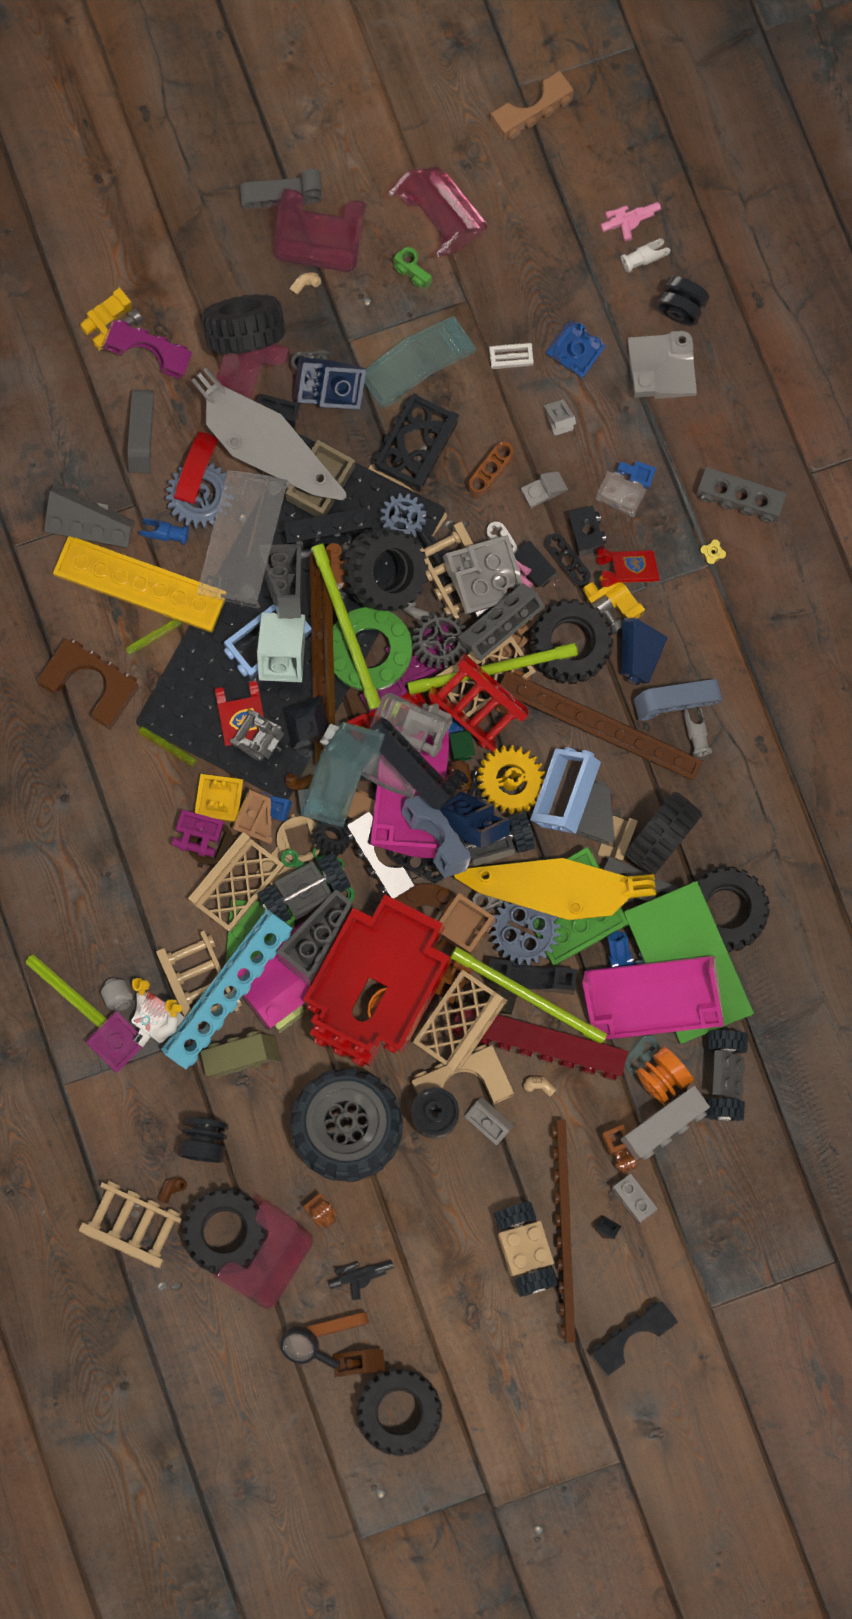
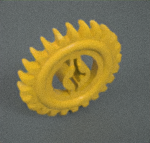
M503 745L500 752L496 748L493 751V756L490 753L486 755L488 761L485 759L481 761L484 768L479 767L478 772L482 775L476 778L482 782L478 785V788L484 789L481 796H488L486 802H493L494 809L500 806L501 813L508 809L509 814L512 815L514 809L519 813L522 812V808L525 811H529V805L533 807L536 805L535 800L538 799L542 788L540 785H543L544 782L540 777L544 776L546 772L538 771L542 763L534 764L537 756L529 759L530 750L523 755L522 747H519L517 752H515L514 745H511L507 752L506 747ZM514 766L509 768L501 778L496 779L497 773L501 768ZM522 782H526L525 789L517 795L506 794L499 788L504 787L508 791H513Z

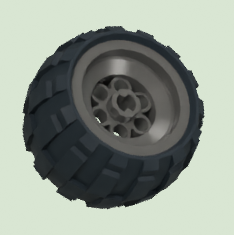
M356 1068L329 1070L321 1073L314 1080L309 1081L294 1102L290 1120L291 1139L303 1163L312 1171L323 1176V1178L333 1181H361V1179L373 1176L381 1171L393 1159L402 1138V1111L397 1097L390 1087H387L380 1078L370 1072L366 1073ZM353 1106L357 1110L354 1113H350L347 1107ZM336 1108L341 1110L338 1116H334L331 1113ZM360 1117L366 1118L367 1123L365 1125H360L357 1122ZM343 1119L346 1121L350 1119L353 1124L350 1128L347 1126L341 1127L340 1122ZM334 1123L335 1129L328 1131L326 1125ZM359 1132L362 1137L360 1140H354L352 1134ZM344 1135L346 1138L345 1142L338 1143L336 1141L337 1136Z

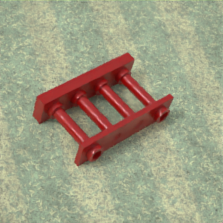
M464 653L458 661L459 671L440 691L433 686L430 688V701L433 704H439V706L472 733L483 748H489L493 752L496 749L497 743L494 738L513 719L518 718L522 722L528 716V708ZM465 676H470L475 681V685L454 705L446 696ZM486 690L491 695V699L470 719L462 710L481 691ZM502 704L507 709V713L486 733L478 724L497 705Z

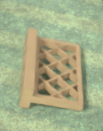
M511 635L481 661L470 654L467 656L477 664L482 662V666L485 665V660L490 656L499 658L498 662L501 659H513L502 656L503 648L510 643L516 649L514 658H517L518 654L520 657L525 655ZM500 650L499 656H498V655H493L494 653H496V652H498V651ZM458 662L437 676L458 672ZM532 665L527 666L529 672L522 677L527 679L536 673ZM505 672L495 674L494 679L497 681L498 674L505 675ZM463 681L460 694L452 692L448 694L454 705L458 703L454 696L460 697L459 701L465 696L463 695L465 683L475 684V682ZM477 695L473 699L475 700L473 709L465 715L470 717L482 709L491 697L485 700L478 698ZM477 700H478V701H483L481 704H479L478 706H476V705H477Z
M243 832L188 899L195 908L200 909L230 933L258 900L257 892L267 888L285 866ZM252 847L259 851V859L247 861V852ZM273 862L277 867L273 872L264 873L263 863ZM260 863L261 874L249 875L248 865ZM245 865L246 876L233 877V869L236 866ZM261 878V887L250 890L249 879ZM246 880L247 890L235 892L234 881ZM231 882L232 892L220 894L219 886L222 883ZM248 894L247 904L236 907L235 896ZM232 897L233 907L221 909L220 898ZM217 898L218 909L208 910L204 907L209 899ZM234 911V919L227 925L222 921V913Z
M462 970L413 1043L454 1072L459 1073L508 1000ZM466 977L471 980L472 990L461 992L460 983ZM487 991L492 996L487 1003L478 1004L476 992ZM473 993L475 1005L463 1007L461 995ZM458 996L460 1008L448 1010V1000L451 997ZM476 1008L477 1018L475 1021L466 1023L464 1011ZM461 1011L463 1023L451 1026L449 1014ZM446 1014L448 1026L436 1029L435 1019L437 1016ZM463 1027L464 1037L461 1040L454 1041L452 1029ZM448 1030L450 1042L439 1044L437 1032ZM433 1033L435 1045L425 1046L420 1042L425 1034ZM451 1045L452 1054L448 1060H445L441 1057L439 1047Z

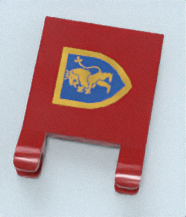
M598 549L597 551L599 556L596 559L597 563L604 565L613 561L615 573L611 571L602 572L603 579L601 584L604 587H609L616 583L653 582L660 580L654 550L611 552L606 549Z
M257 681L249 683L251 698L226 702L224 689L222 687L215 689L225 746L232 745L229 741L235 737L248 717L249 709L264 717ZM253 723L244 738L253 741L259 731V727Z

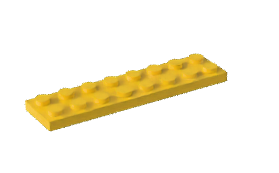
M70 536L67 538L53 571L55 577L211 633L228 595L226 591Z

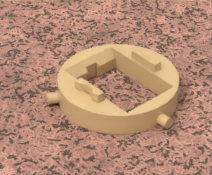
M291 814V818L281 825L277 833V846L280 853L283 854L284 851L291 850L285 830L308 824L310 834H312V830L317 823L310 818L295 817V814ZM321 849L315 851V854L317 856L321 852ZM312 852L298 855L299 860L303 863H308L315 859ZM287 855L285 857L287 860L293 862V857L291 855Z

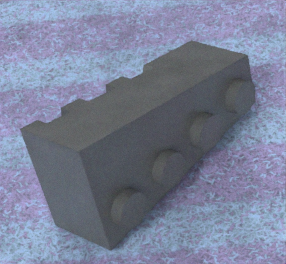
M54 484L49 493L45 532L126 548L129 547L133 538L135 520L113 510H107L93 501H87L79 497V495L61 489L62 487Z
M301 544L259 545L260 567L279 619L301 618L303 568Z
M335 890L277 950L279 961L308 986H311L351 913L353 903L338 890Z

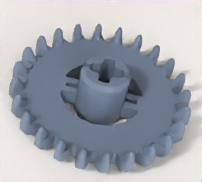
M211 463L207 467L203 480L208 481L214 486L216 496L212 504L209 505V488L201 483L199 493L204 495V503L202 498L198 496L194 505L202 508H195L188 504V502L174 499L183 470L182 467H179L180 474H172L175 480H168V484L172 486L166 488V492L170 493V495L166 496L165 499L166 501H172L168 504V509L175 508L172 516L180 514L178 521L182 522V520L186 519V526H189L193 521L195 529H197L199 523H202L203 528L206 529V524L209 521L214 527L215 518L222 522L221 514L228 516V511L225 508L233 509V505L228 502L235 501V497L230 494L235 492V488L228 487L233 484V481L230 479L226 480L229 476L228 473L221 474L222 467L214 469L215 463Z

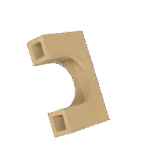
M482 1045L474 1049L475 1053L469 1056L459 1073L468 1072L480 1078L493 1105L512 1097L514 1092L493 1046L487 1047V1045ZM441 1063L434 1067L435 1071L427 1074L424 1071L415 1075V1080H412V1086L416 1095L428 1088H443L446 1081L457 1073ZM433 1110L431 1114H433L434 1118H437L439 1112Z

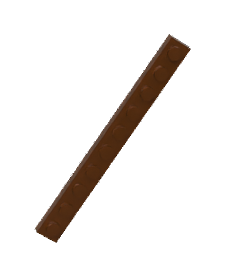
M325 549L331 567V550ZM310 552L313 698L323 697L328 725H335L332 601L313 552ZM320 741L314 743L315 765H329V757Z
M506 671L502 679L501 685L518 700L691 780L695 779L703 762L702 759L511 671Z
M566 1119L557 1120L556 1125L552 1126V1137L557 1139V1147L553 1148V1160L558 1161V1169L554 1170V1182L559 1183V1192H555V1205L560 1206V1214H556V1227L561 1229V1236H557V1249H561L562 1258H558V1272L562 1271L563 1280H559V1294H563L564 1303H560V1316H564L565 1324L561 1325V1339H565V1344L575 1343L567 1135Z

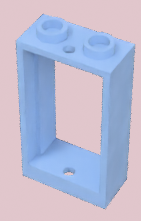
M273 604L263 613H275V605ZM262 613L224 642L226 647L224 649L225 654L230 660L235 659L239 664L237 668L244 677L248 675L250 679L258 674V663L251 668L233 644L261 624ZM305 621V626H306L305 638H306L308 635L311 634L312 628H311V627L308 625V623Z
M565 747L564 750L555 748L530 819L541 828L576 834L601 764L594 757V753L587 750L577 752L569 747ZM567 761L582 762L564 816L549 815Z

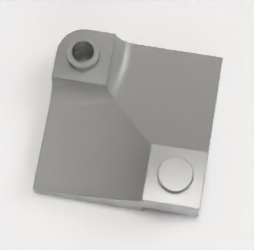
M674 331L666 335L628 338L634 398L654 396V399L697 395L693 340L689 333ZM683 338L686 342L682 344L678 340Z
M508 535L474 544L442 556L448 576L455 585L466 615L495 607L509 595L507 593L508 588L514 591L522 584L521 575Z

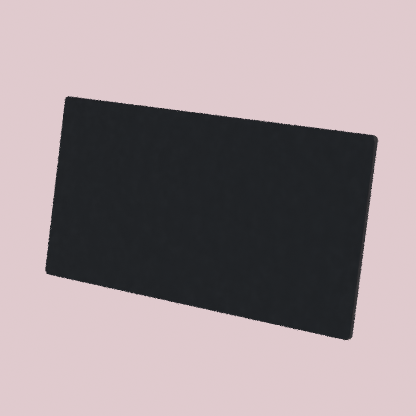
M298 434L310 450H312L316 442ZM355 462V469L343 487L347 494L344 500H335L328 514L368 507L372 529H380L385 524L380 523V518L383 517L381 509H386L384 502L391 503L390 497L393 496L395 499H398L400 493L403 498L410 494V500H413L415 497L418 498L417 505L423 503L424 506L421 511H426V516L423 517L426 520V524L421 525L422 532L426 531L429 537H432L445 513V508ZM273 476L212 584V587L228 593L213 632L211 633L192 625L189 626L138 717L137 725L235 777L243 779L245 782L274 797L289 800L294 790L286 786V776L293 773L300 779L314 755V743L295 750L292 749L284 712L286 707L313 698L312 633L305 638L302 682L259 680L258 674L252 679L248 675L244 677L237 668L239 665L235 659L230 660L224 652V649H226L224 642L274 604L260 567L259 545L287 544L283 523L315 517L286 501V492L291 484ZM393 509L389 514V519L395 514ZM400 514L399 518H404L407 521V516ZM415 515V518L412 519L413 525L417 521V515ZM416 530L414 541H418L422 548L425 549L426 546L418 536L422 532ZM329 537L316 541L310 546L302 547L301 615H305V621L310 627L311 548L324 544L326 549L331 543H336L342 548L340 561L347 560L345 557L346 552L352 549L350 547L351 543L354 540L359 541L358 537ZM390 550L383 551L377 557L373 568L376 584L380 589L385 590L393 584L398 573L397 560ZM347 587L339 589L347 613L355 609L364 608L362 603L353 599L354 594H350ZM332 604L334 626L338 621V617ZM260 624L233 644L251 668L258 663L257 650ZM370 629L362 630L355 634L364 660L380 631ZM334 674L336 714L350 687L342 683ZM257 681L264 718L281 726V731L284 733L277 745L282 749L280 753L274 750L269 759L264 757L260 763L233 745L225 746L215 693L216 688L222 687L224 689L226 702L251 698L249 683Z

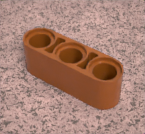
M498 443L473 474L469 481V492L472 497H484L510 465L514 454L513 446L510 443ZM502 450H505L510 455L507 457H501L498 453ZM490 466L495 467L497 471L495 473H488L486 468ZM481 483L484 485V488L477 490L473 485Z

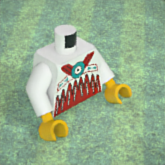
M135 978L132 982V987L135 991L139 992L136 994L137 1006L132 1023L140 1030L132 1040L144 1047L150 1037L162 1043L167 1037L176 1033L177 1027L185 1019L180 1014L182 1006L177 1004V1000H167L165 1003L149 991L146 993L145 990L149 989L150 983L147 980Z

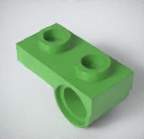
M406 247L394 257V268L402 275L406 274L411 278L413 284L417 287L422 286L427 290L432 284V276L418 266L416 250ZM406 257H411L414 261L411 263H406L403 261V259Z

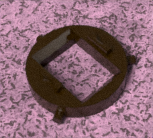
M225 823L222 831L226 834L216 859L207 855L205 857L199 856L197 852L188 850L191 857L199 863L198 867L216 865L234 844L233 840L238 839L237 835H232L231 830ZM191 836L189 842L197 844L199 838Z

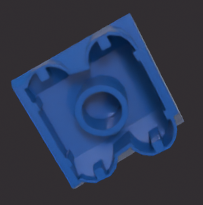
M569 321L563 326V329L549 348H547L546 353L583 378L606 345L597 336H592L586 332V327L583 324Z

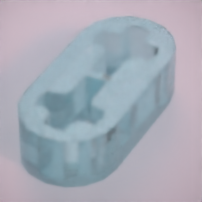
M644 1037L629 1054L625 1063V1068L629 1073L636 1074L635 1071L639 1069L637 1067L632 1069L629 1060L634 1061L640 1056L642 1059L639 1061V1066L644 1069V1063L650 1062L656 1054L658 1042L655 1038ZM645 1042L646 1044H648L649 1042H652V1048L654 1050H648L645 1055L642 1054L641 1052L644 1050L645 1047L643 1043Z

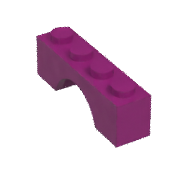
M113 320L102 345L103 349L120 356L134 347L146 348L157 357L160 364V372L179 380L184 376L192 352L186 346L169 343L168 339L162 336H152L145 329L130 327L123 320Z

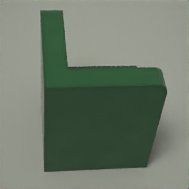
M464 731L449 734L453 761L463 760V762L475 760L476 754L471 733Z

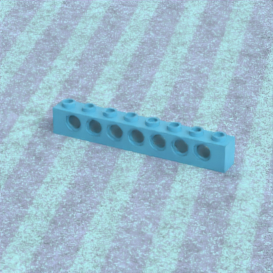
M269 909L264 912L179 1025L176 1033L163 1046L161 1050L167 1057L185 1069L196 1062L198 1053L202 1048H206L212 1039L211 1036L223 1026L224 1019L228 1013H232L236 1009L238 1000L242 995H246L249 992L253 980L263 973L265 964L276 956L277 948L290 937L292 927ZM273 933L272 939L264 942L265 935ZM254 951H260L256 959L250 958ZM246 968L245 975L237 977L238 971ZM233 986V991L230 994H224L226 987ZM214 1004H220V1008L216 1012H211V1007ZM200 1022H207L204 1029H197ZM188 1039H193V1044L190 1047H184V1043Z

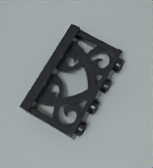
M413 393L412 397H408L402 407L404 412L401 416L398 415L393 423L395 428L392 434L388 433L383 442L385 446L382 452L378 451L373 462H375L376 471H380L420 493L459 422V414L453 411L450 412ZM416 408L425 409L428 415L427 420L423 421V416L420 412L419 417H413V410ZM432 413L447 421L431 420ZM407 419H408V421H409L410 424L404 426L405 423H406V421H407ZM424 429V438L431 447V450H417L409 456L404 436ZM429 429H432L431 434H437V437L435 439H431L429 437ZM397 440L398 448H392L395 441ZM393 454L396 456V459L392 462L397 463L403 460V464L398 467H390L386 460L388 456ZM421 455L424 457V461L421 463L417 459L414 462L412 461L416 456ZM407 467L416 478L414 479L400 471Z

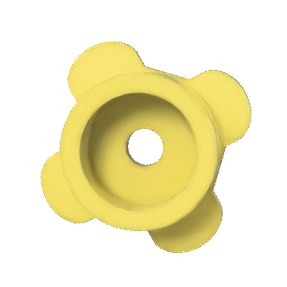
M713 540L711 544L701 547V553L704 554L708 564H714L726 556V552L721 549L718 540Z

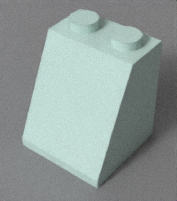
M262 613L257 650L259 680L302 682L306 630L305 615H301V618L279 619L278 613Z

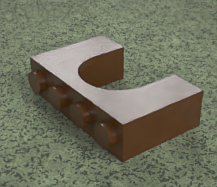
M65 638L37 679L38 684L57 696L74 673L86 669L100 673L106 680V691L91 713L93 720L111 730L138 691L137 679L129 673L122 674L118 671L119 668L111 662L106 664L100 660L101 656L92 650L87 652L83 649V645L75 639L70 641Z

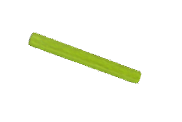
M34 954L27 958L26 964L98 1028L107 1020Z

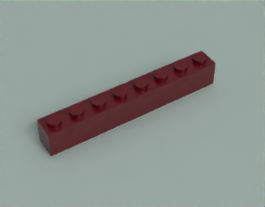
M476 1009L464 1011L466 1023L475 1021L477 1018ZM461 1011L456 1013L453 1025L463 1023ZM497 1015L478 1043L489 1046V1043L498 1045V1049L510 1052V1049L519 1051L518 1054L524 1057L531 1058V1055L540 1057V1061L546 1063L560 1062L562 1067L568 1069L578 1067L582 1069L583 1073L595 1075L596 1072L603 1074V1078L611 1081H616V1078L621 1079L629 1052ZM463 1027L452 1029L455 1037L460 1039L464 1037Z

